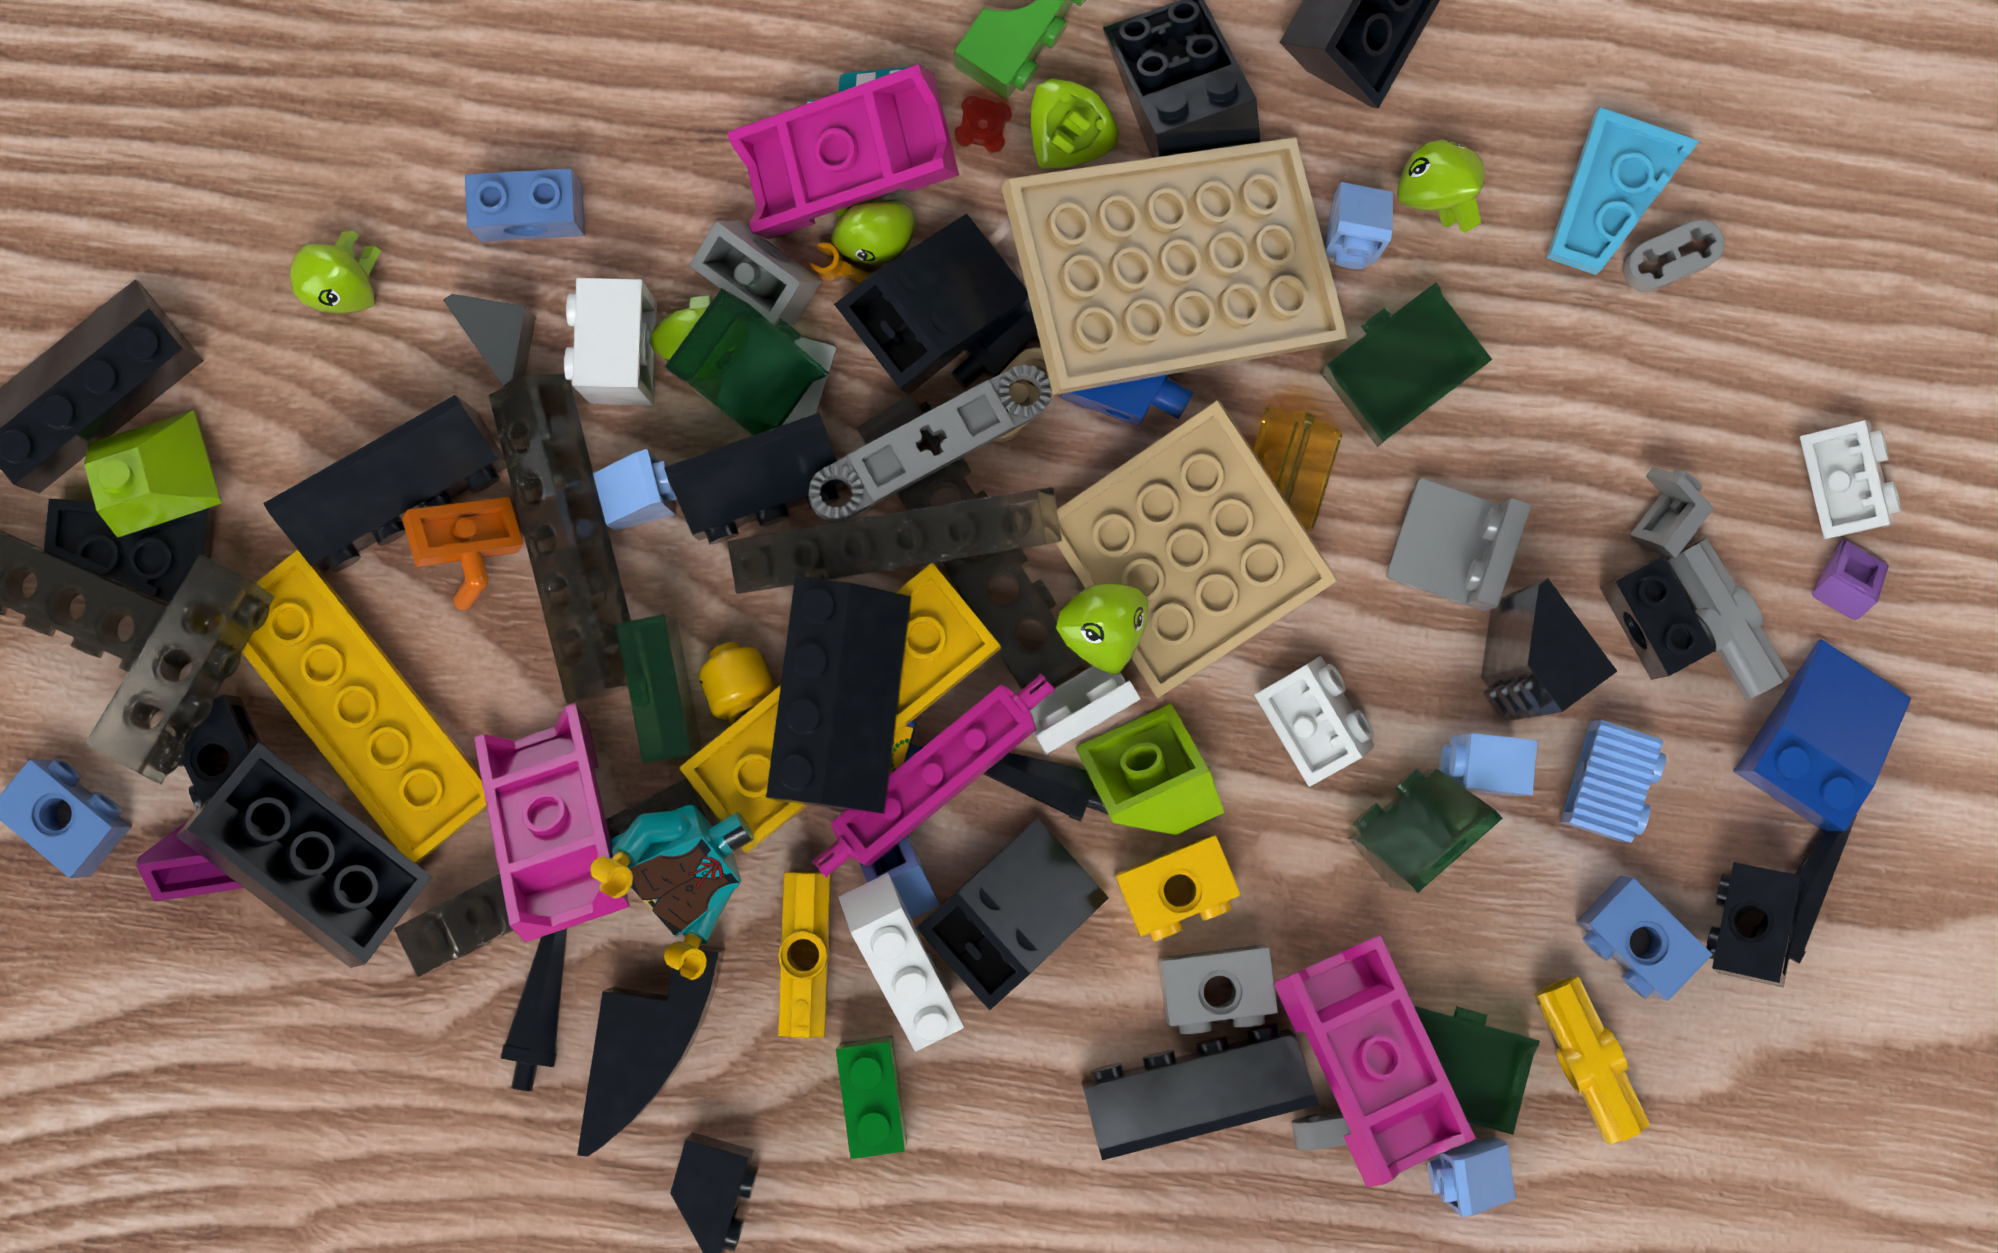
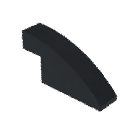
M699 946L698 949L702 950L707 960L703 974L695 980H690L681 976L680 969L672 968L668 995L614 987L602 992L578 1156L588 1157L603 1147L637 1118L667 1085L687 1056L704 1023L717 987L725 949Z

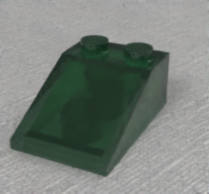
M1415 768L1393 787V790L1398 795L1383 809L1378 803H1375L1353 822L1357 831L1348 839L1389 887L1419 893L1503 818L1494 808L1440 770L1427 769L1422 774L1418 768Z

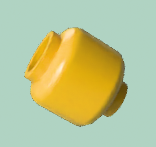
M737 642L724 643L711 650L709 653L710 659L703 664L698 673L699 683L711 713L721 720H729L730 724L735 723L776 689L761 651L753 647H740Z

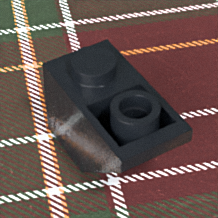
M692 1132L685 1139L670 1194L703 1253H725L726 1250L735 1252L744 1224L743 1219L735 1217L741 1197L750 1199L759 1170L758 1166L750 1164L754 1149Z

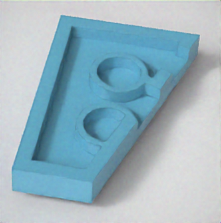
M1599 107L1594 114L1546 258L1597 275L1626 239L1657 195L1661 193L1682 162L1693 151L1699 140Z

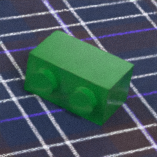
M893 1035L839 1043L836 1048V1057L850 1159L905 1152L907 1135Z

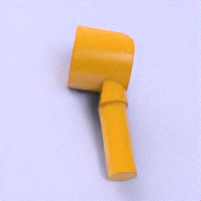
M825 242L817 244V248L828 256H834L831 265L821 268L813 263H809L815 273L821 279L827 281L835 280L841 276L861 283L872 274L844 261L835 246Z

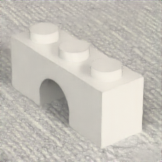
M889 873L839 896L850 932L914 1051L916 1052L963 1029L964 1026L950 990L931 954H927L910 914Z

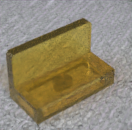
M1266 407L1253 452L1304 529L1312 531L1317 521L1339 449L1342 432L1308 412Z

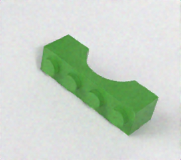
M1036 0L1026 7L1011 11L983 8L954 51L955 68L1007 101L1016 88L1024 91L1039 67V64L1034 61L1043 47L1046 45L1052 49L1059 41L1068 24V21L1063 18L1073 3L1081 6L1086 0Z

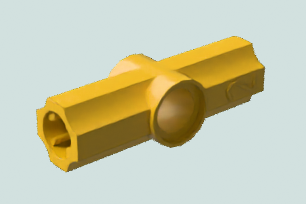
M784 872L782 939L778 953L781 966L778 1036L791 1038L826 1036L828 963L831 955L829 944L831 874L826 878L819 872ZM806 939L816 945L819 951V959L814 967L800 968L793 962L791 948L796 940Z
M1574 975L1543 987L1534 996L1537 1000V1005L1543 1013L1546 1024L1559 1046L1556 1049L1558 1061L1571 1086L1577 1093L1581 1092L1604 1142L1610 1145L1626 1141L1641 1134L1645 1128L1650 1126V1123L1625 1073L1628 1070L1625 1055L1613 1033L1608 1027H1603L1580 977Z

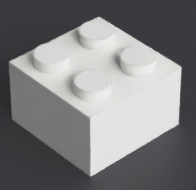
M576 278V294H568L566 304L568 326H574V347H567L564 356L566 380H572V386L590 404L653 406L655 351L649 344V340L657 322V301L641 279Z

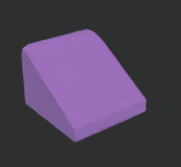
M1842 539L1819 577L1812 596L1850 619L1857 620L1878 602L1889 565Z

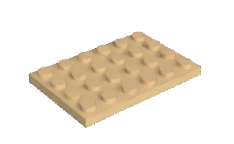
M1296 137L1009 178L1001 185L1053 395L1336 345L1348 339Z

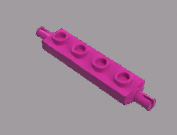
M1041 673L1017 694L1000 684L890 774L885 814L846 810L831 822L837 841L819 856L812 859L819 871L827 878L829 877L828 875L850 857L870 867L1037 729L1030 710L1051 693H1054L1053 687Z

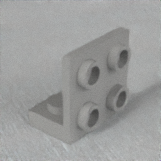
M1424 478L1419 479L1415 484L1386 571V577L1483 612L1498 607L1531 504L1514 498L1497 504Z

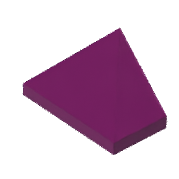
M187 821L137 859L136 866L154 902L244 888L176 837Z

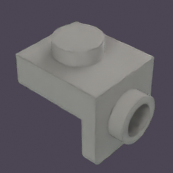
M1652 467L1646 477L1661 492V495L1630 536L1641 547L1676 559L1683 548L1691 542L1696 531L1714 508L1700 494L1699 491L1702 489V485L1687 472L1675 469L1671 473Z

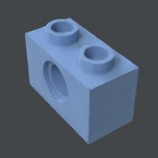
M572 169L465 174L467 227L480 242L585 236L583 185Z
M55 758L53 761L30 759L0 794V821L69 878L90 877L131 829V826L119 817L122 809L113 800L99 792L91 794L78 782L82 776L68 763L58 758ZM63 801L69 804L72 811L71 820L65 828L58 823L56 817L58 806Z
M1619 876L1576 921L1587 932L1582 938L1587 946L1605 961L1612 956L1626 970L1621 978L1644 999H1647L1651 994L1655 998L1669 1001L1713 955L1634 877ZM1644 927L1650 936V946L1644 954L1636 956L1630 948V937L1636 929Z

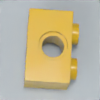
M1213 834L1113 875L1137 934L1142 937L1150 933L1153 942L1183 930L1180 921L1200 913L1202 920L1205 921L1232 910L1233 908L1229 900L1241 896L1217 836ZM1178 874L1185 875L1192 883V896L1182 905H1172L1165 898L1164 886L1172 876Z

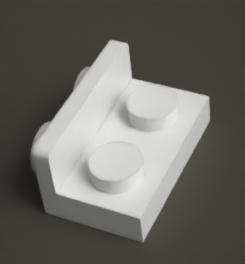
M1864 420L1800 436L1824 539L1895 525L1893 514L1901 512V504L1895 482L1885 483L1880 462L1889 460V454L1882 429L1873 431L1871 423Z
M1321 656L1254 695L1308 787L1363 758L1374 748V743L1371 740L1373 738V730L1369 721L1361 711L1353 710L1343 693L1346 691V686L1342 676L1332 664L1326 665Z
M1092 666L1054 688V693H1051L1030 710L1037 729L1032 734L1044 754L1047 755L1138 702L1140 697L1130 680L1126 682L1121 673L1112 675Z

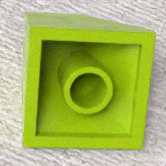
M194 410L89 443L84 467L96 511L117 538L222 504Z
M1172 703L1075 747L1105 809L1115 824L1177 835L1225 813L1210 770Z

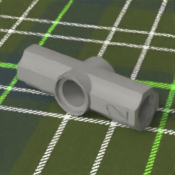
M1707 538L1682 550L1676 559L1670 557L1666 560L1714 646L1715 653L1717 652L1745 700L1752 699L1774 688L1790 676L1761 629L1763 617L1756 602L1743 587L1734 584Z

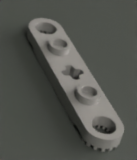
M1022 364L1014 366L1006 372L977 385L853 451L837 462L824 467L815 474L809 486V502L812 509L818 516L827 521H845L1034 420L1045 411L1050 402L1052 388L1049 378L1045 376L1042 370L1040 371L1033 365ZM1021 379L1031 381L1038 389V401L1029 407L1016 405L1009 395V386L1013 382ZM928 430L932 436L942 434L945 440L939 446L941 454L934 456L930 450L922 452L918 450L917 445L922 440L921 431ZM829 480H842L850 487L852 497L845 506L832 508L822 501L820 490Z

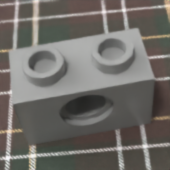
M715 221L689 264L690 267L772 327L796 324L822 282L821 279L766 239L752 234L751 229L741 221Z
M1265 945L1158 958L1166 1022L1170 1027L1179 1026L1180 1034L1211 1031V1021L1227 1019L1233 1020V1027L1262 1025L1266 1023V1014L1278 1013L1270 949ZM1215 976L1227 977L1232 986L1229 999L1220 1005L1209 1004L1204 998V986L1209 979Z

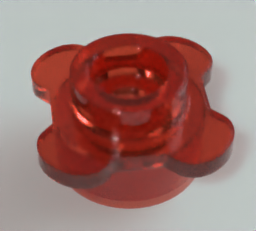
M977 96L965 98L961 104L963 111L962 123L954 132L957 143L963 147L971 144L982 146L989 153L1001 151L1005 146V139L1003 137L1004 127L1012 118L1010 107L1003 102L996 104L992 100L980 99ZM981 120H985L988 122V127L981 129L978 123Z

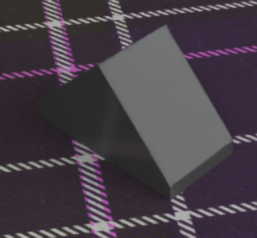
M451 294L443 299L501 384L513 395L523 389L536 320L535 315L526 306L456 294Z

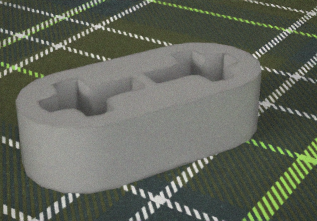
M1696 220L1643 242L1629 253L1624 261L1623 273L1625 280L1635 290L1649 293L1703 271L1717 261L1723 253L1725 244L1723 233L1710 221ZM1692 235L1696 240L1705 239L1707 241L1708 248L1702 252V256L1697 251L1682 257L1679 249H1682L1692 240ZM1644 255L1649 261L1666 256L1668 263L1655 273L1656 279H1654L1651 273L1641 274L1638 266L1645 261Z
M1341 1110L1305 1116L1291 1122L1297 1150H1317L1347 1145L1343 1136L1351 1132Z

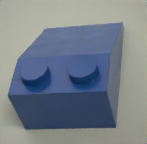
M1820 639L1809 653L1733 772L1822 831H1846L1877 781L1911 698Z

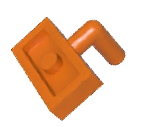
M510 497L408 509L402 518L416 567L461 561L465 580L453 596V604L459 610H469L488 584V576L482 558L518 553L524 545Z

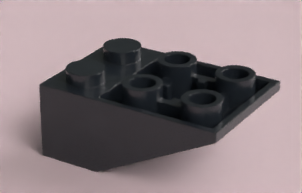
M1179 0L1103 28L1144 141L1153 158L1261 142L1256 97L1204 0Z
M966 213L876 270L834 305L896 385L906 394L910 395L1025 303L1029 296L1025 286Z
M1037 818L922 921L916 929L990 1011L1051 955L1109 897Z

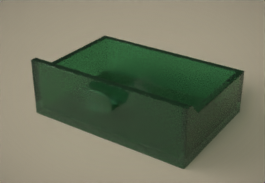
M1435 282L1393 315L1385 307L1361 325L1366 335L1326 364L1320 374L1374 444L1379 447L1484 368L1493 359L1447 302L1439 285Z
M723 288L715 296L664 367L751 436L782 426L812 383L827 377L829 374L827 370L794 343L802 335L781 318L773 325L750 304Z
M662 614L617 623V634L642 763H672L690 759L702 749L678 622Z
M1414 1005L1468 1123L1513 1135L1533 1056L1540 1041L1527 1035L1487 1025L1488 1015L1456 1006L1454 1015Z

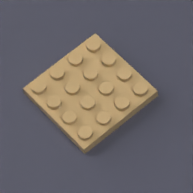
M1218 400L1041 520L1085 589L1097 584H1123L1138 588L1148 599L1147 624L1131 659L1157 699L1338 581V578Z

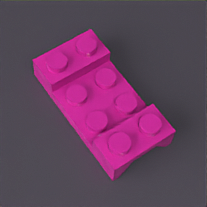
M920 64L727 132L731 145L747 167L757 207L749 223L751 233L766 239H772L816 224V217L902 188L914 191L959 175L935 75Z
M577 704L565 706L555 727L515 741L486 734L474 737L509 925L524 942H528L630 907L627 893L620 898H612L600 891L602 882L594 879L590 872L591 864L594 860L603 856L612 859L613 854L595 768H598L599 765L588 720Z
M1381 935L1273 983L1295 1032L1305 1031L1351 1132L1343 1137L1366 1187L1384 1185L1394 1180L1399 1173L1437 1154L1476 1139Z

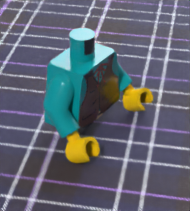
M686 805L674 811L644 813L634 820L626 832L611 839L613 847L612 859L605 856L597 858L591 864L590 872L594 879L602 882L600 891L612 898L622 897L631 887L675 937L681 933L685 936L683 942H674L666 948L664 958L668 966L676 970L680 969L681 976L695 980L703 974L707 962L705 954L698 947L700 944L707 943L720 914L741 882L733 852L753 841L754 835L748 823L739 812L732 814L715 826H712L698 808L692 805Z

